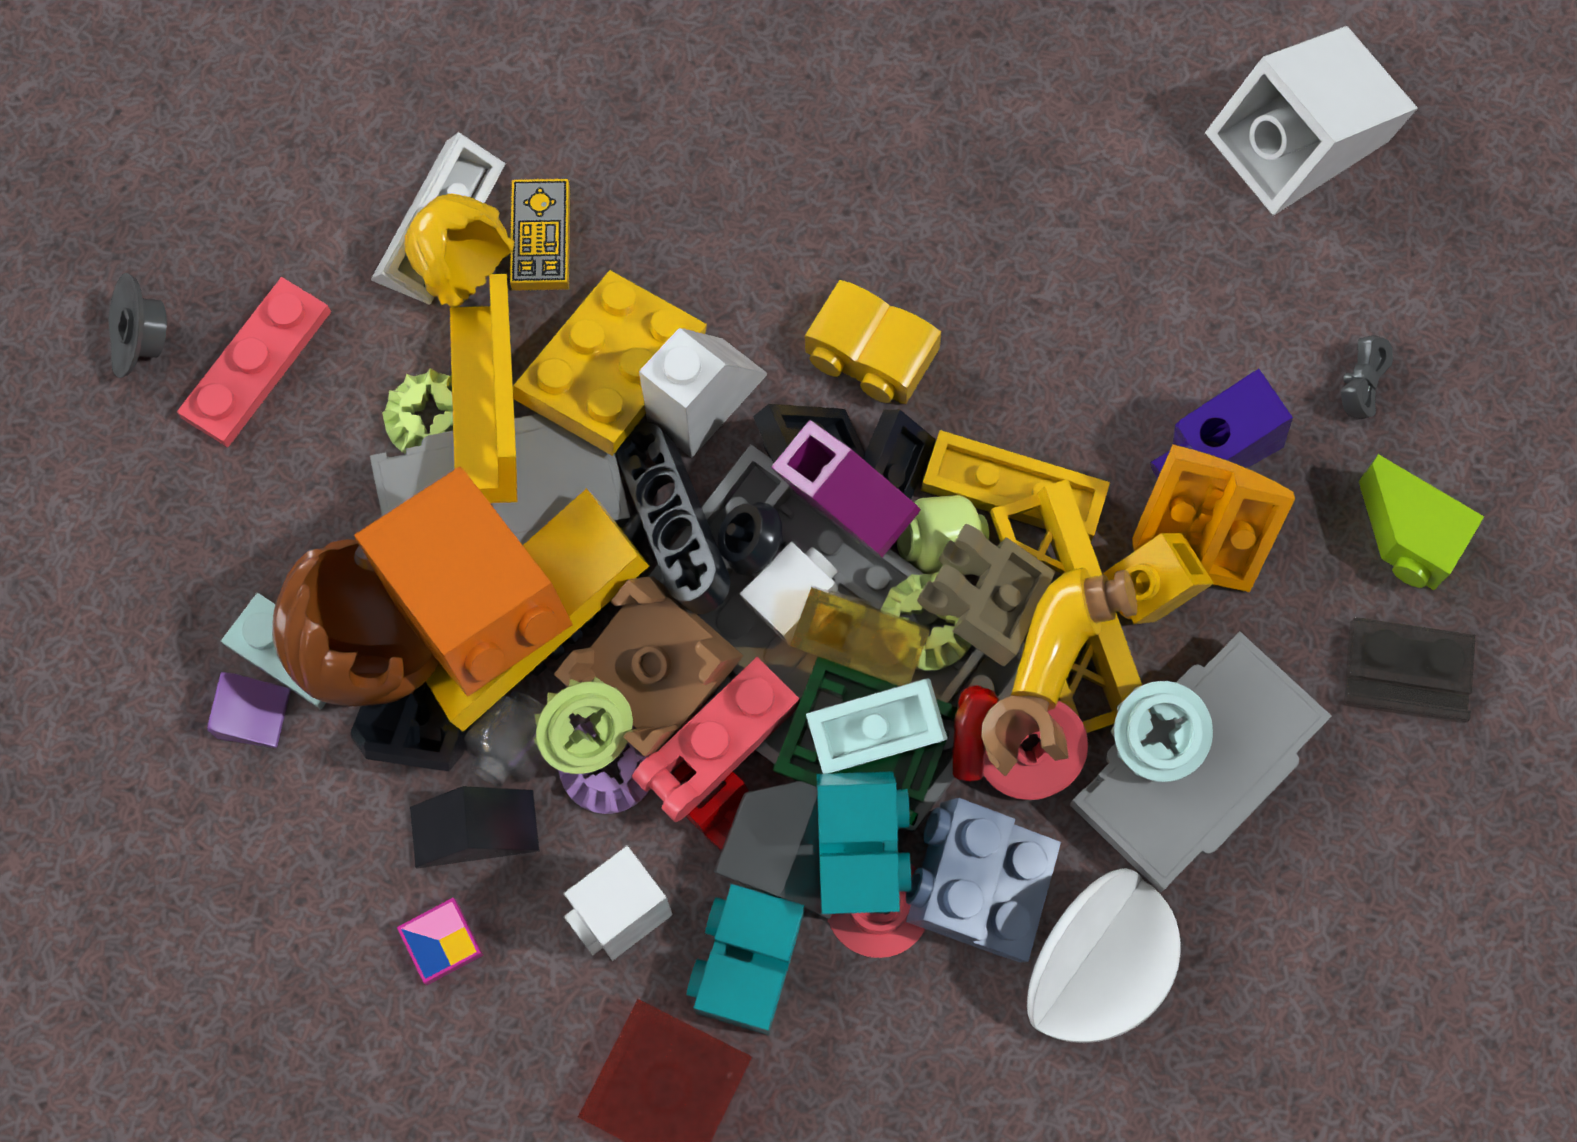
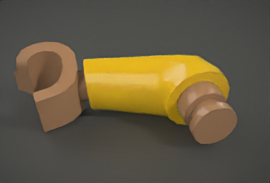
M1084 567L1065 572L1047 587L1036 605L1011 696L998 701L988 711L982 724L981 736L988 758L1005 777L1018 761V751L1022 740L1040 731L1042 748L1055 761L1069 758L1067 740L1063 728L1053 719L1048 711L1055 709L1064 683L1082 646L1090 636L1099 635L1101 632V622L1114 620L1116 618V611L1122 610L1126 617L1137 614L1136 594L1127 570L1117 571L1115 573V580L1110 581L1104 574L1091 577Z

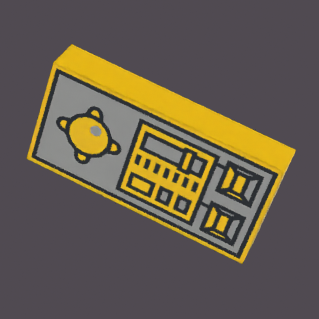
M568 179L512 180L511 240L515 241L514 248L510 253V285L512 290L569 289L570 185Z

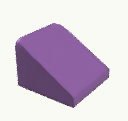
M221 672L208 722V731L221 740L277 748L291 690L242 675Z

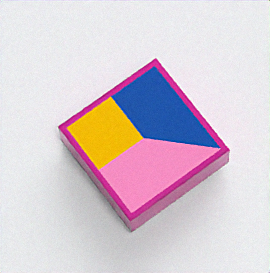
M454 897L397 927L425 985H429L484 956Z

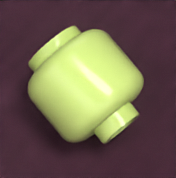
M963 496L920 498L913 502L921 511L896 542L899 555L904 560L910 562L911 565L924 574H933L939 572L943 566L939 561V557L946 544L950 540L955 542L965 524L980 530L988 540L989 527L984 515H978L972 502Z

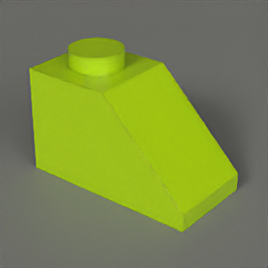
M1378 454L1358 482L1381 559L1394 566L1392 568L1394 575L1404 583L1417 588H1423L1426 585L1435 590L1453 571L1484 516Z

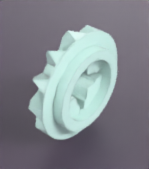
M1170 681L1151 682L1135 687L1133 692L1117 705L1118 712L1111 733L1115 738L1118 750L1117 756L1134 771L1135 775L1158 782L1175 781L1193 773L1207 757L1213 739L1212 720L1204 702L1191 689ZM1148 709L1152 714H1156L1160 720L1164 721L1178 720L1182 717L1183 720L1175 724L1176 728L1168 734L1171 741L1170 747L1174 754L1161 742L1141 744L1140 741L1147 738L1146 734L1153 729L1152 722L1150 721L1152 716Z

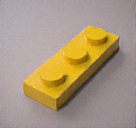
M940 430L923 479L921 491L937 496L960 495L969 499L974 507L989 512L992 508L1037 494L1047 485L1068 479L1090 542H1092L1110 482ZM1038 508L1009 517L1046 529Z

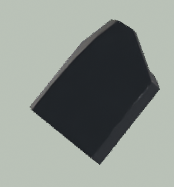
M424 682L411 694L397 701L361 706L350 736L365 759L449 772L464 754L467 740L466 732L469 730V727L462 731L452 724L427 682Z

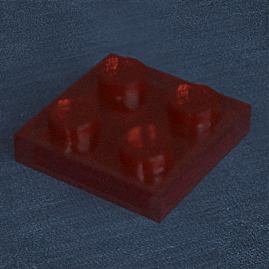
M637 999L578 1118L625 1142H712L753 1058Z

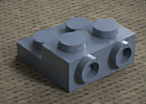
M956 798L941 802L940 807H936L932 811L925 826L923 838L924 842L928 844L922 868L916 869L911 877V891L906 892V902L911 905L906 922L1011 960L1028 962L1061 842L1014 824V818L967 800Z

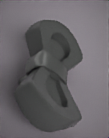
M1372 335L1358 339V364H1356L1353 373L1344 374L1343 380L1346 385L1341 389L1343 408L1350 417L1365 419L1376 414V388L1380 377L1393 363L1392 346L1386 338Z

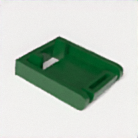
M818 654L773 771L792 780L802 781L817 787V774H823L818 755L814 751L801 747L800 744L808 726L806 714L813 712L821 691L843 699L842 703L902 685ZM936 699L941 718L955 721V715L959 708ZM945 730L948 739L950 731ZM947 740L828 774L893 772L896 790L908 789L910 799L923 803ZM910 808L909 825L915 826L919 814Z

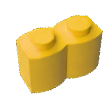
M839 280L805 334V352L811 355L809 358L811 363L823 373L838 377L843 372L856 378L861 382L860 387L873 399L883 403H890L894 399L899 403L907 404L940 349L941 331L929 322L906 310L890 306L866 289Z

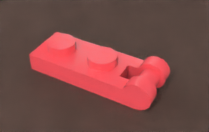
M756 657L660 750L642 761L633 772L632 779L644 791L647 792L652 789L664 802L661 809L674 822H678L687 816L797 710L800 698ZM682 761L696 773L684 784H681L670 773Z

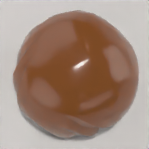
M355 539L331 542L321 549L306 552L298 559L281 587L272 620V638L276 653L290 678L303 691L317 700L351 707L397 701L411 694L426 682L439 664L438 660L402 618L369 560L359 558L355 554L359 547V543Z

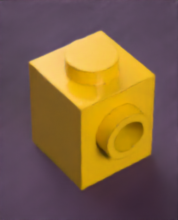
M1161 533L1104 572V575L1110 581L1115 580V573L1117 571H1128L1136 594L1137 614L1124 617L1131 619L1134 624L1155 622L1214 584L1183 533Z

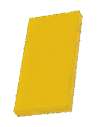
M587 488L523 544V547L553 584L573 625L468 697L440 663L434 673L426 680L450 722L460 730L465 731L610 602L628 579L637 578L649 567L603 505Z

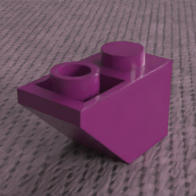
M811 420L807 422L771 466L801 498L881 557L887 553L921 511L913 501L852 449Z

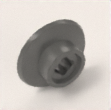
M124 273L115 285L108 316L112 371L118 378L125 377L133 371L139 356L159 357L164 347L167 329L166 310L161 300L143 298L137 279L128 273Z

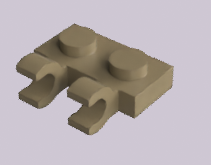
M965 524L955 542L950 540L946 544L939 557V561L943 566L940 568L934 582L928 581L925 584L917 601L930 613L959 618L953 632L1004 667L1017 655L1030 627L1036 605L1050 585L1055 571L1007 537L998 546H995L980 530ZM973 574L980 578L976 586H974L963 575Z

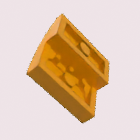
M1172 445L1132 537L1133 550L1136 551L1161 533H1183L1214 585L1250 592L1295 501L1294 492L1238 464L1200 451Z

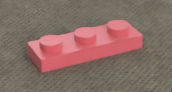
M281 277L178 409L177 413L181 419L224 446L229 447L330 315L331 311L328 305Z

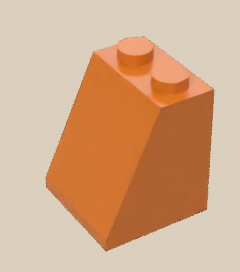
M460 466L354 535L402 618L467 697L573 625L551 581Z

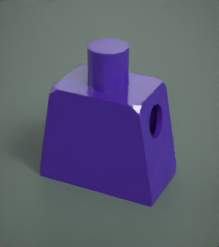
M1257 369L1179 420L1175 424L1173 445L1200 451L1248 468L1284 448L1293 417L1261 370ZM1205 442H1216V443L1220 444L1221 446H1219V447H1210V446H1207V445L1204 444V443H1205ZM1170 450L1150 462V466L1157 479Z

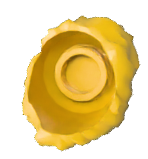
M453 193L437 196L414 217L405 235L406 255L412 268L424 279L427 292L434 297H438L441 305L446 303L452 308L461 306L465 300L476 292L475 288L477 286H482L486 283L485 277H489V274L495 271V267L500 264L502 259L511 253L515 242L508 238L507 231L499 219L500 212L496 208L474 198Z

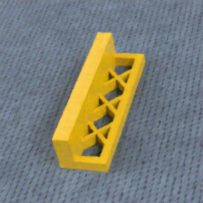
M489 274L490 306L450 307L454 470L460 466L489 503H510L518 501L507 274Z
M1068 479L1047 485L1037 494L992 508L989 511L1000 543L1007 537L1045 565L1061 574L1084 567L1091 577L1102 575ZM1036 508L1039 509L1047 532L1038 551L1016 540L1008 519L1009 517ZM1050 543L1057 560L1045 555ZM1117 614L1114 620L1101 622V632L1099 635L1090 636L1087 639V646L1078 665L1074 663L1070 670L1074 674L1069 684L1065 681L1058 701L1070 707L1078 715L1072 697L1081 678L1083 677L1103 687L1112 711L1083 721L1086 733L1115 724L1118 712L1117 705L1123 702L1133 692L1135 687L1142 686ZM1091 657L1098 674L1086 669Z

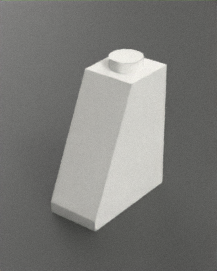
M679 328L639 371L647 422L657 425L673 440L678 448L692 458L767 376V373L723 338Z

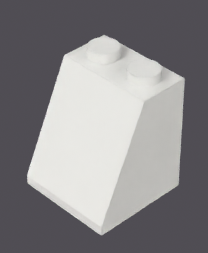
M1345 26L1262 57L1206 130L1205 134L1274 216L1389 142L1418 108L1349 27Z

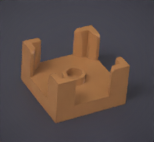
M654 576L628 579L611 601L614 606H623L591 647L572 651L554 673L567 687L570 679L578 682H590L594 677L605 684L617 687L630 705L633 726L636 728L627 731L624 738L644 757L660 750L701 710L743 657L736 648L702 618L688 611L674 599L668 589Z

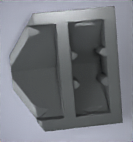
M799 781L744 793L713 873L765 894L805 905V910L830 919L832 914H822L817 787Z

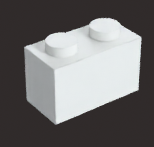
M628 846L564 893L574 908L564 916L592 956L603 948L612 961L673 915L667 897Z

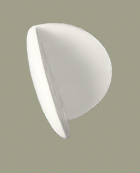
M1118 869L1098 878L1079 894L1054 926L1039 954L1028 988L1027 1013L1030 1023L1035 1029L1053 1038L1068 1042L1090 1043L1104 1041L1136 1028L1150 1017L1166 998L1179 968L1181 955L1180 933L1174 914L1166 900L1155 888L1142 880L1137 872L1130 869Z

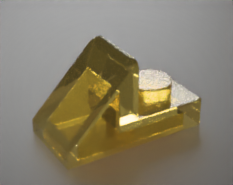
M811 586L790 646L895 685L903 686L911 682L930 629L929 627L874 608L868 600Z

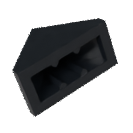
M461 786L410 807L416 869L540 852L533 790Z

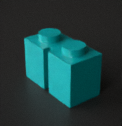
M893 772L817 774L822 914L900 912L899 892L911 891L910 853H898L897 851L898 828H909L908 789L896 790Z
M731 884L726 900L716 897L705 930V934L715 936L712 952H710L708 961L700 958L696 959L686 995L696 998L694 1005L695 1013L769 1036L804 916L805 905Z

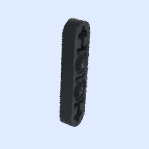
M650 422L640 423L636 425L618 448V461L668 591L688 611L695 614H706L720 606L727 597L731 585L729 573L676 444L657 425ZM646 450H648L651 460L656 464L651 468L644 463L647 459ZM675 483L674 492L670 499L659 506H653L654 496L658 490L664 485ZM685 526H692L691 537L687 543L676 550H670V543L674 534ZM694 565L704 573L700 577L701 586L699 588L694 573L688 569Z

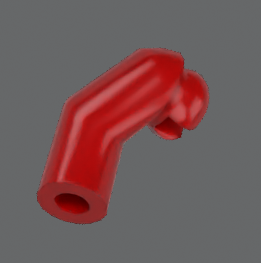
M972 685L962 691L958 700L959 709L955 715L952 775L963 781H976L983 777L985 745L981 736L982 724L988 711L999 701L994 691L980 685Z

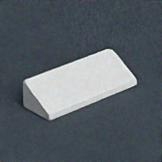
M459 132L448 139L373 274L371 281L430 305L434 296L427 292L426 285L425 287L423 286L425 283L424 279L412 268L405 252V235L412 220L420 210L437 196L453 193L471 197L486 168H488L473 196L474 199L485 203L506 163Z

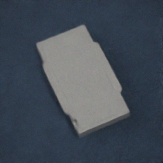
M540 414L514 418L518 502L490 504L522 545L586 488L599 500L619 527H623L628 522L630 516L615 453L613 456ZM453 431L426 436L422 440V445L405 448L406 453L404 455L387 457L386 452L370 455L382 516L454 470Z
M1240 631L1205 667L1201 665L1192 666L1176 682L1195 692L1204 702L1210 713L1213 725V739L1209 753L1203 763L1193 773L1182 779L1170 782L1153 781L1135 775L1134 771L1117 756L1118 750L1115 743L1106 754L1108 765L1070 803V806L1160 893L1167 888L1200 852L1209 855L1220 847L1297 767L1299 757L1296 753L1331 717L1320 704ZM1149 712L1152 716L1150 721L1152 722L1153 729L1146 734L1147 738L1140 741L1141 744L1161 742L1174 754L1170 747L1171 741L1168 734L1176 728L1175 724L1183 720L1182 717L1178 720L1164 721L1160 720L1156 714Z

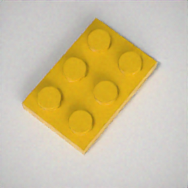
M609 270L513 385V399L613 456L646 414L639 371L679 328L706 334L707 324Z

